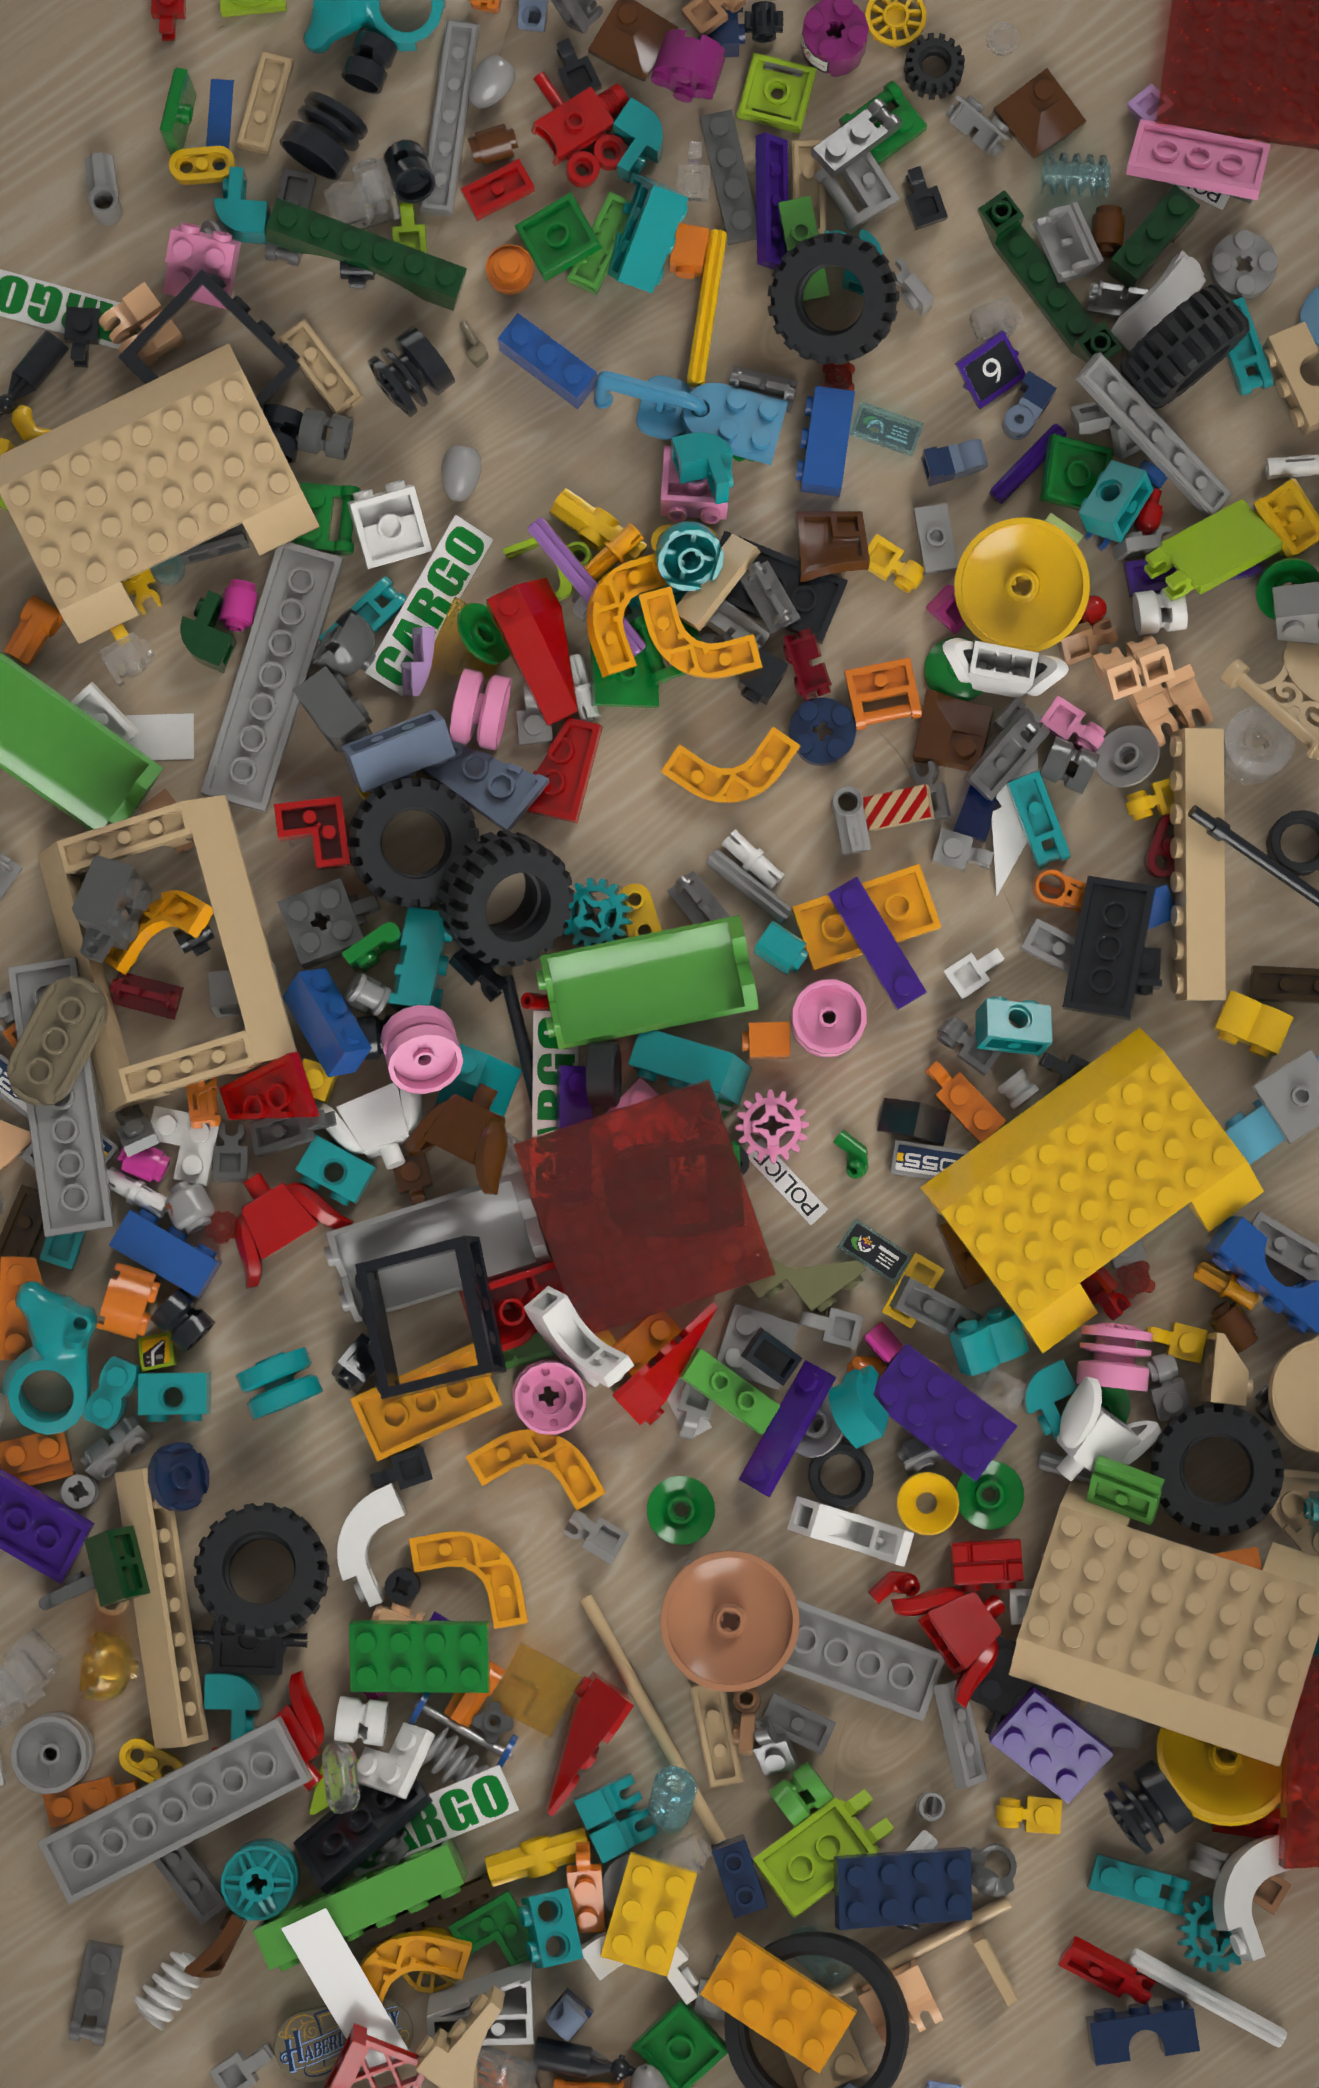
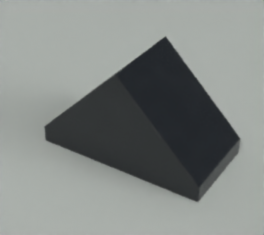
M884 1098L877 1131L944 1145L951 1112L922 1102Z
M761 1327L758 1328L740 1354L743 1359L782 1386L785 1385L803 1359Z

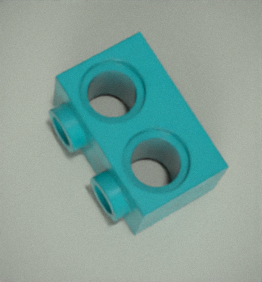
M560 1888L521 1898L522 1906H519V1918L522 1926L527 1927L530 1941L526 1942V1951L529 1961L535 1963V1968H547L584 1958L569 1888ZM543 1901L549 1903L552 1908V1915L547 1921H543L538 1914L539 1905ZM551 1936L555 1937L559 1942V1951L553 1957L546 1951V1942Z

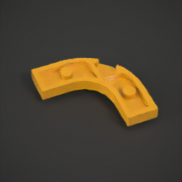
M655 553L628 561L612 569L601 578L591 594L587 608V631L603 677L637 666L625 634L623 617L625 608L633 597L668 585L659 572Z
M671 586L639 595L650 638L662 657L676 669L694 677L721 679L763 668L754 634L721 643H705L696 640L684 629L679 618Z
M772 727L755 753L744 764L734 768H717L679 744L660 772L700 798L719 803L740 802L753 798L771 787L782 775L801 745L775 727Z
M171 890L162 892L161 898L151 903L148 909L143 911L138 923V934L133 941H130L127 950L111 947L103 962L126 975L130 967L136 963L139 953L152 936L162 929L175 927L198 938L201 931L208 925L213 909L208 904L184 891Z
M531 1429L517 1430L492 1440L466 1456L468 1463L482 1486L513 1468L528 1464L539 1465L550 1470L560 1481L576 1510L606 1493L581 1451L559 1435L540 1434Z
M446 1531L409 1538L414 1573L444 1567H463L470 1570L485 1585L489 1597L494 1629L528 1623L523 1587L518 1571L509 1556L494 1542L478 1534L465 1531Z
M427 1931L406 1932L395 1935L378 1944L363 1958L359 1965L380 2002L383 2004L385 1994L391 1983L402 1974L414 1970L429 1971L462 1980L472 1949V1942Z

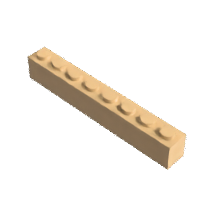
M1183 728L1173 732L1169 746L1170 755L1174 757V770L1170 774V788L1174 791V804L1170 809V821L1174 824V838L1171 840L1170 853L1171 857L1175 860V872L1172 873L1170 879L1171 890L1175 895V906L1171 909V923L1175 926V939L1171 944V956L1175 960V973L1171 978V989L1175 994V1001L1226 1000L1225 842L1223 840L1218 842L1206 833L1207 829L1188 817V812L1194 805H1197L1212 817H1220L1224 820V729Z
M148 1468L115 1473L122 1528L134 1525L150 1589L149 1594L134 1598L133 1602L155 1749L185 1747L208 1741L175 1511H169L160 1506L152 1496L148 1485Z

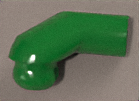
M842 1129L833 1143L846 1152V1172L848 1176L858 1179L863 1177L868 1171V1150L865 1145Z

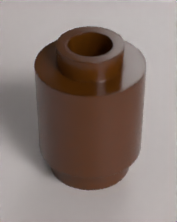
M505 124L475 132V136L468 138L475 164L483 162L484 165L513 157V149L519 148L513 128L506 129Z
M1101 205L1096 208V213L1092 216L1091 233L1101 256L1105 258L1113 257L1124 245L1125 216L1122 214V208L1119 206Z
M1224 1301L1210 1312L1213 1316L1209 1320L1210 1325L1216 1333L1225 1334L1237 1354L1246 1350L1258 1340V1336L1255 1334V1326L1237 1302L1229 1304L1227 1301Z

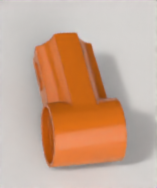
M33 595L25 604L20 615L21 622L4 649L7 655L28 667H31L47 638L54 636L63 622V617L58 608L36 595Z
M490 1661L489 1693H455L443 1713L457 1723L469 1728L473 1717L479 1713L487 1696L490 1697L506 1670Z

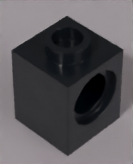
M759 647L758 652L763 668L743 673L738 682V689L742 690L741 696L754 704H758L760 701L767 705L787 673L788 664Z

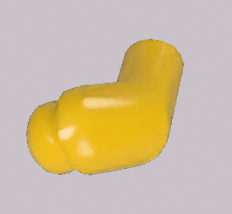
M20 405L12 412L11 421L24 441H30L51 431V429L37 427L32 419V409L26 405Z

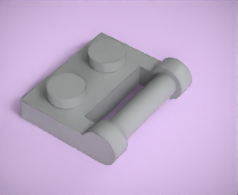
M870 151L841 172L863 207V210L858 213L835 177L832 178L823 168L814 174L818 183L824 184L845 217L846 221L844 224L850 232L892 207L900 200Z

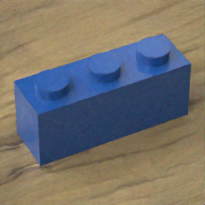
M519 313L516 314L497 338L500 352L576 409H579L596 387L597 372Z
M815 386L814 397L807 396L805 416L811 417L809 429L803 428L800 448L806 449L805 461L798 460L795 479L802 481L800 492L840 497L855 391Z
M326 968L298 972L284 993L283 999L326 1075L332 1077L356 1072L372 1047Z
M141 1208L139 1213L129 1210L109 1246L193 1296L202 1298L222 1262L215 1259L217 1252L202 1243H199L196 1248L186 1242L187 1234L173 1226H170L168 1230L156 1224L159 1218Z

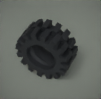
M928 33L927 39H924L922 35L917 39L916 44L913 42L910 45L909 52L907 51L904 64L906 83L910 82L909 88L912 92L916 89L919 91L918 96L921 98L924 97V94H929V100H934L935 95H939L940 99L946 98V93L949 92L951 95L955 91L956 85L959 86L961 82L965 57L961 55L962 48L960 45L954 46L955 40L950 37L948 41L944 40L945 34L940 33L939 38H934V33ZM929 56H938L945 61L947 70L939 77H930L922 69L921 64L923 60Z

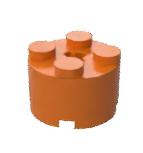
M116 1262L114 1270L119 1271L120 1274L119 1276L113 1275V1278L110 1279L99 1316L105 1317V1321L99 1320L96 1328L136 1340L137 1335L144 1336L151 1318V1314L145 1312L148 1302L154 1303L156 1301L162 1281L155 1280V1273Z

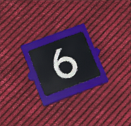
M1003 330L955 363L964 381L963 388L969 390L979 409L1020 382L1026 375L1017 357L1019 352L1013 349Z

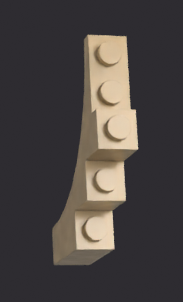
M494 1985L486 1995L481 1993L477 1996L470 2007L471 2013L465 2020L460 2018L453 2025L449 2033L440 2027L432 2038L429 2035L426 2036L416 2051L419 2057L415 2070L438 2086V2088H478L477 2061L479 2051L488 2030L502 2011L505 1993Z

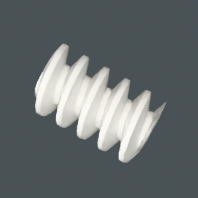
M171 1951L169 1955L174 1964L170 1965L165 1962L160 1964L165 1975L161 1976L156 1973L151 1975L156 1986L151 1987L146 1984L142 1986L147 1995L146 1999L137 1995L133 1998L144 2018L160 2030H165L163 2021L170 2022L174 2019L172 2010L179 2011L182 2009L183 2002L181 1999H190L192 1996L190 1987L199 1988L201 1985L199 1977H193L184 1972L186 1966L196 1959L187 1952L179 1954Z

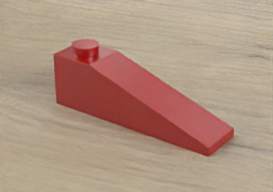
M545 577L516 584L486 599V608L547 726L578 712L562 606L548 579Z
M594 1247L489 1281L503 1352L525 1344L532 1338L531 1336L538 1332L523 1307L546 1287L550 1286L567 1295L571 1303L575 1304L604 1280ZM461 1290L459 1294L469 1322L464 1293Z
M714 1302L612 1395L639 1425L645 1421L651 1425L665 1412L661 1406L668 1399L681 1372L717 1310L718 1306Z
M594 1671L589 1678L584 1676L574 1690V1694L577 1696L572 1705L545 1803L546 1811L552 1817L577 1786L580 1775L577 1774L581 1768L583 1770L590 1769L596 1761L600 1742L604 1741L608 1744L634 1707L626 1692Z

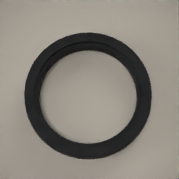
M814 1931L792 1934L765 1946L763 1949L783 1962L805 1955L833 1958L849 1965L866 1979L875 1991L884 2012L886 2044L877 2070L860 2088H891L897 2080L906 2058L910 2025L903 1992L886 1964L874 1952L859 1942L830 1932ZM725 2012L724 2033L727 2052L731 2064L744 2087L783 2088L767 2074L758 2061L750 2041L749 2027Z

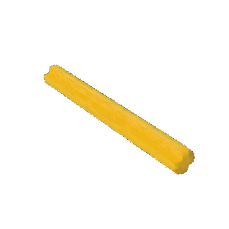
M712 229L709 233L687 374V384L690 386L698 387L705 383L727 233L723 230Z

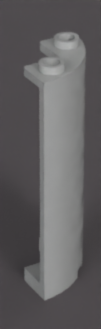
M523 1171L502 1177L498 1195L484 1194L480 1186L476 1185L326 1232L329 1246L324 1247L329 1266H336L342 1280L344 1291L339 1292V1297L344 1312L351 1311L355 1322L363 1321L361 1293L355 1283V1275L357 1274L355 1264L465 1235L480 1237L488 1281L551 1261ZM455 1251L378 1271L386 1313L463 1289Z

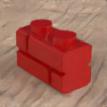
M1021 1539L949 1542L952 1584L954 1586L960 1585L963 1592L980 1591L981 1584L995 1583V1589L1016 1588L1015 1582L1024 1581Z

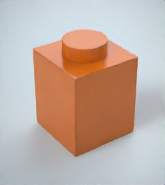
M679 223L675 233V246L670 257V272H674L676 276L684 279H694L695 276H703L710 228Z
M790 1022L748 1023V1031H742V1052L749 1051V1060L789 1059L791 1056Z

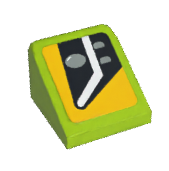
M170 1332L138 1338L142 1372L178 1365L175 1344L170 1340Z

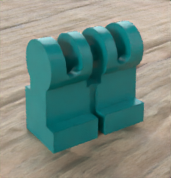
M632 1773L618 1777L596 1789L573 1797L575 1806L586 1829H591L589 1830V1836L602 1863L628 1851L631 1847L646 1841L659 1832L655 1823L641 1828L634 1827L636 1822L650 1815L648 1807L631 1810L627 1816L620 1820H617L615 1812L624 1808L626 1810L630 1809L643 1798L640 1791L625 1797L619 1795L621 1790L635 1783Z

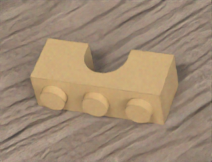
M1305 321L1269 336L1263 345V352L1269 368L1273 369L1277 377L1275 383L1278 393L1282 398L1286 397L1291 408L1289 410L1291 421L1296 428L1300 427L1303 436L1319 429V386H1312L1306 383L1300 374V366L1313 361L1319 351Z

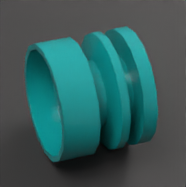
M257 1838L245 1843L226 1863L221 1876V1892L226 1905L236 1915L250 1921L267 1920L278 1915L291 1901L300 1883V1865L295 1853L285 1843L272 1838ZM256 1874L259 1875L260 1879H266L267 1881L262 1889H259L258 1884L251 1883Z

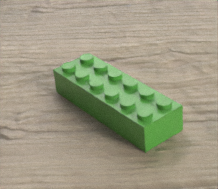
M451 1838L402 1858L392 1866L385 1865L338 1884L328 1894L321 1892L291 1905L274 1917L260 1920L253 1933L268 1969L271 1970L279 1967L280 1971H284L299 1964L300 1961L282 1928L326 1908L344 1940L349 1942L365 1934L363 1930L376 1923L377 1928H380L397 1919L396 1916L401 1911L408 1909L411 1914L429 1905L428 1901L439 1894L442 1899L457 1894L461 1891L460 1887L463 1886L468 1871L454 1838Z

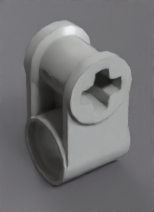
M356 971L343 998L348 1006L364 1014L369 1013L377 1016L387 1004L391 988L383 986L377 980Z

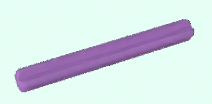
M542 517L536 519L529 525L528 531L585 601L589 603L591 594L597 585L596 581L546 520ZM623 617L625 634L633 656H636L646 647V643L627 619Z

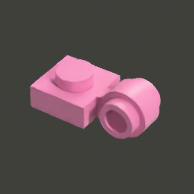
M1058 695L1039 722H1042L1050 730L1049 733L1055 737L1058 736L1068 741L1073 734L1076 739L1074 746L1078 750L1085 748L1092 752H1097L1105 740L1103 728L1093 722L1082 725L1080 722L1086 713Z

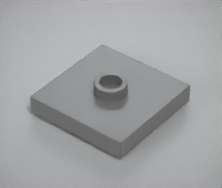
M1312 1050L1305 1052L1251 1086L1288 1144L1293 1143L1319 1126V1061Z

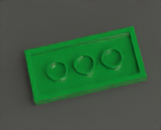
M351 1620L349 1623L351 1692L489 1693L490 1691L489 1621Z

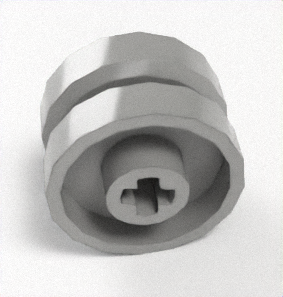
M62 1711L45 1713L24 1725L15 1736L10 1752L12 1768L18 1780L32 1791L43 1794L61 1792L81 1780L91 1768L95 1755L94 1737L87 1724L76 1715ZM48 1747L56 1750L57 1757L55 1759L50 1756L52 1751L48 1750Z

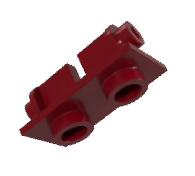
M808 628L797 632L799 639H797L796 635L783 636L785 642L783 652L788 663L793 665L796 674L794 685L800 696L803 695L804 700H812L817 698L815 691H817L818 697L831 693L829 686L832 683L825 663L813 666L811 660L822 656L815 634H811Z
M118 971L117 978L113 979L110 985V992H113L111 996L113 1004L173 1020L176 1019L184 987L130 973L124 975Z

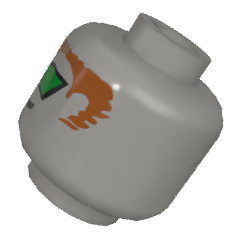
M183 1181L170 1188L171 1195L165 1200L164 1204L177 1230H186L187 1234H192L212 1223L211 1217L214 1214L215 1207L204 1186L200 1184L190 1185L188 1181Z

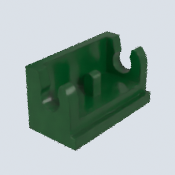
M134 1525L107 1530L84 1539L100 1607L119 1601L125 1602L150 1593Z

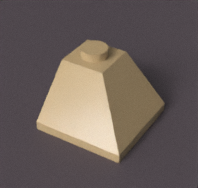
M1208 1333L1204 1347L1199 1401L1246 1406V1400H1251L1253 1394V1380L1248 1379V1369L1224 1333Z

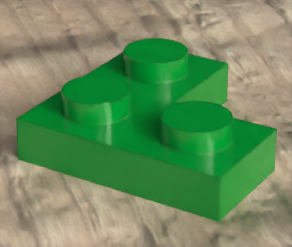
M509 1889L448 1926L454 1938L472 1942L470 1955L496 1940L510 1966L529 1960L526 1951V1942L530 1941L527 1927H523L521 1924L519 1906Z

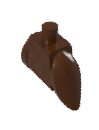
M479 1083L472 1100L454 1094L450 1099L440 1102L422 1119L411 1136L402 1145L409 1155L413 1156L425 1153L437 1146L475 1165L476 1177L482 1192L488 1195H498L508 1148V1136L504 1126L506 1122L505 1117L489 1110L498 1091Z

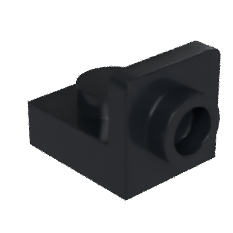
M1161 948L1144 949L1136 995H1153V990H1158L1162 987V979H1160Z
M363 1333L360 1334L337 1361L332 1371L336 1382L342 1388L349 1391L352 1390L356 1394H359L365 1383L376 1371L374 1360L371 1358L368 1350L370 1339Z

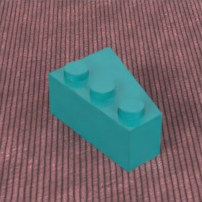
M632 172L630 183L635 184L631 203H624L622 213L628 215L623 234L617 233L607 274L618 282L653 294L655 286H658L663 278V265L667 254H670L675 246V233L679 222H682L687 214L688 197L666 184Z
M408 907L400 943L399 963L396 964L394 976H396L394 992L390 993L388 1000L393 1010L401 1011L404 1008L416 1005L433 1006L441 1009L444 989H439L438 987L440 975L446 976L448 971L449 956L444 955L446 942L452 943L453 937L443 927L444 919L439 916V911Z
M657 1030L638 1034L628 1065L638 1071L636 1076L642 1079L656 1082L657 1078L668 1081L667 1085L685 1092L689 1088L698 1091V1095L714 1101L721 1099L738 1106L740 1105L752 1070L751 1066L733 1053Z

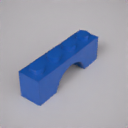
M1230 1216L1226 1219L1205 1248L1214 1256L1212 1261L1223 1270H1231L1239 1277L1237 1282L1250 1292L1256 1291L1264 1298L1262 1303L1268 1309L1278 1314L1281 1312L1289 1319L1287 1324L1293 1330L1302 1335L1305 1333L1319 1334V1281L1301 1280L1288 1287L1281 1284L1272 1276L1266 1264L1265 1248L1268 1238L1243 1216Z

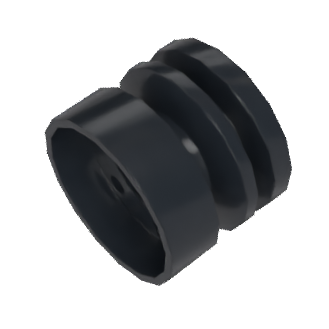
M311 91L304 99L305 105L299 107L297 111L299 118L303 122L295 120L290 122L279 140L280 145L294 160L319 176L336 181L340 179L350 162V157L346 151H356L360 146L358 140L361 141L365 138L368 129L365 123L345 105L330 96Z
M411 326L395 339L396 346L400 352L399 356H396L388 348L380 350L387 365L377 356H373L367 361L375 376V381L382 392L409 417L418 412L411 397L423 407L428 404L426 395L422 390L425 386L435 395H440L455 383V378L444 359L415 326Z
M1149 1760L1133 1772L1139 1786L1135 1791L1122 1780L1117 1783L1125 1796L1122 1800H1119L1110 1788L1103 1793L1108 1802L1110 1814L1128 1840L1139 1847L1145 1855L1153 1851L1145 1837L1149 1833L1152 1834L1160 1845L1165 1843L1159 1829L1160 1825L1164 1823L1171 1831L1177 1834L1195 1821L1176 1790L1153 1760Z

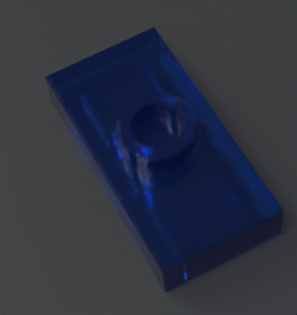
M970 784L953 831L974 837V839L985 843L992 824L993 811L999 805L996 796L992 801L987 800Z

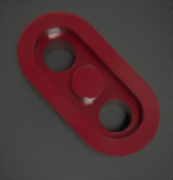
M1170 813L1162 816L1157 821L1144 857L1146 871L1155 878H1166L1175 872V860L1171 857L1170 844L1174 836H1170L1167 833L1168 825L1174 826L1170 821ZM1157 856L1163 857L1165 861L1162 868L1156 864Z

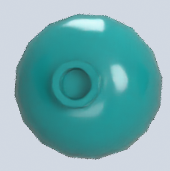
M683 521L672 525L661 535L656 544L655 560L661 576L669 586L681 591H696L701 589V585L708 580L713 582L718 577L723 567L724 552L718 537L706 525L695 521Z

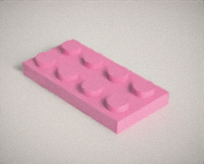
M1140 119L1126 175L1258 200L1271 144Z

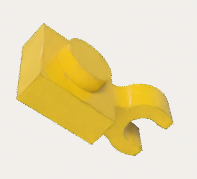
M1177 1322L1172 1323L1171 1331L1147 1326L1146 1332L1153 1333L1152 1342L1167 1345L1166 1356L1173 1355L1177 1359L1201 1364L1208 1330Z

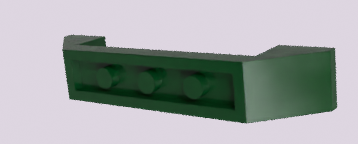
M1004 190L978 208V214L993 248L1071 353L1086 363L1094 354L1099 352L1107 360L1119 353L1123 347L1104 321L1096 325L1065 282L1058 283L1049 261L1023 228L1024 215L1008 193Z

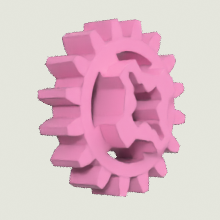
M772 1089L768 1090L767 1098L764 1099L757 1092L754 1095L756 1101L754 1104L747 1100L743 1103L748 1110L747 1113H737L736 1117L743 1120V1124L735 1126V1131L743 1132L744 1134L738 1140V1143H748L749 1147L746 1151L748 1155L754 1151L758 1152V1162H761L765 1156H770L771 1164H775L778 1155H781L787 1161L789 1160L788 1151L790 1149L796 1153L800 1151L799 1146L796 1144L797 1140L806 1141L807 1136L800 1133L801 1129L809 1127L808 1122L800 1121V1117L806 1111L805 1109L796 1111L794 1107L798 1100L794 1098L790 1102L785 1101L786 1092L784 1091L780 1094L779 1098H775ZM777 1105L785 1108L793 1119H785L779 1114ZM765 1106V1114L759 1120L750 1121L752 1114L758 1108ZM769 1118H774L775 1124L788 1126L777 1129L774 1136L769 1135V1130L756 1128L767 1124ZM794 1132L790 1142L779 1148V1139L785 1133ZM751 1134L761 1136L766 1141L767 1149L759 1146L752 1139Z

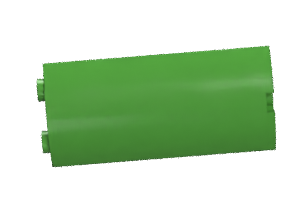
M0 652V768L89 831L131 818L135 813V809L142 799L146 797L164 768Z
M740 915L541 955L542 970L536 971L539 990H547L552 1017L545 1018L549 1038L556 1037L559 1050L759 1009L755 981L749 962L746 938Z

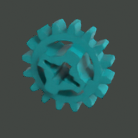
M587 878V887L581 883H575L577 892L574 894L573 903H569V908L572 909L570 920H565L569 927L563 932L567 936L575 935L572 943L579 946L584 942L585 947L617 940V935L627 937L628 934L623 930L624 925L633 924L632 920L626 918V913L633 911V907L624 905V902L629 898L628 894L622 893L618 895L620 886L613 883L608 888V880L603 878L599 880L598 885L595 879ZM602 892L608 895L609 898L598 901L592 893ZM580 904L579 914L576 917V910L578 905ZM594 908L601 909L602 911L598 914L599 921L591 920V917L595 914ZM617 912L616 921H615V924H614V926H613V925H612L613 916H614V913ZM594 928L600 936L590 937L583 931Z
M1201 1895L1200 1904L1196 1901H1190L1188 1905L1191 1912H1181L1180 1914L1181 1918L1185 1920V1924L1176 1926V1930L1184 1933V1938L1177 1941L1178 1945L1188 1947L1183 1956L1188 1959L1196 1957L1194 1966L1196 1968H1203L1206 1965L1208 1972L1216 1973L1218 1967L1221 1971L1228 1972L1230 1971L1229 1962L1233 1965H1241L1242 1962L1232 1946L1225 1953V1948L1231 1944V1930L1219 1931L1218 1937L1211 1936V1929L1217 1930L1213 1916V1897L1211 1900L1209 1895ZM1205 1913V1918L1196 1924L1201 1915ZM1195 1937L1202 1945V1951L1198 1947Z

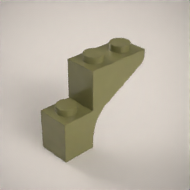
M760 1246L734 1266L758 1299L765 1295L770 1300L784 1289L781 1282L786 1279L808 1310L811 1312L817 1308L820 1313L837 1301L833 1295L844 1287L849 1292L864 1279L860 1274L866 1270L859 1261L855 1260L791 1268L773 1259L763 1246Z

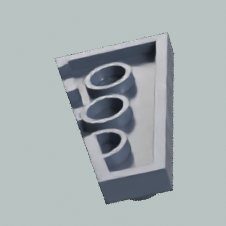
M452 742L456 755L448 758L446 763L437 767L428 766L420 769L436 782L449 787L466 804L502 830L509 831L513 829L550 783L547 777L539 774L534 775L524 771L522 767L512 763H504L492 758L487 753L474 751L457 742Z

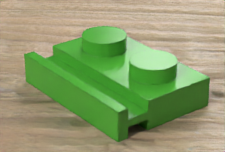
M1099 1455L1094 1464L1095 1469L1091 1477L1086 1501L1151 1526L1156 1518L1165 1479Z

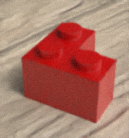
M341 796L274 804L279 841L313 838L317 871L350 867Z

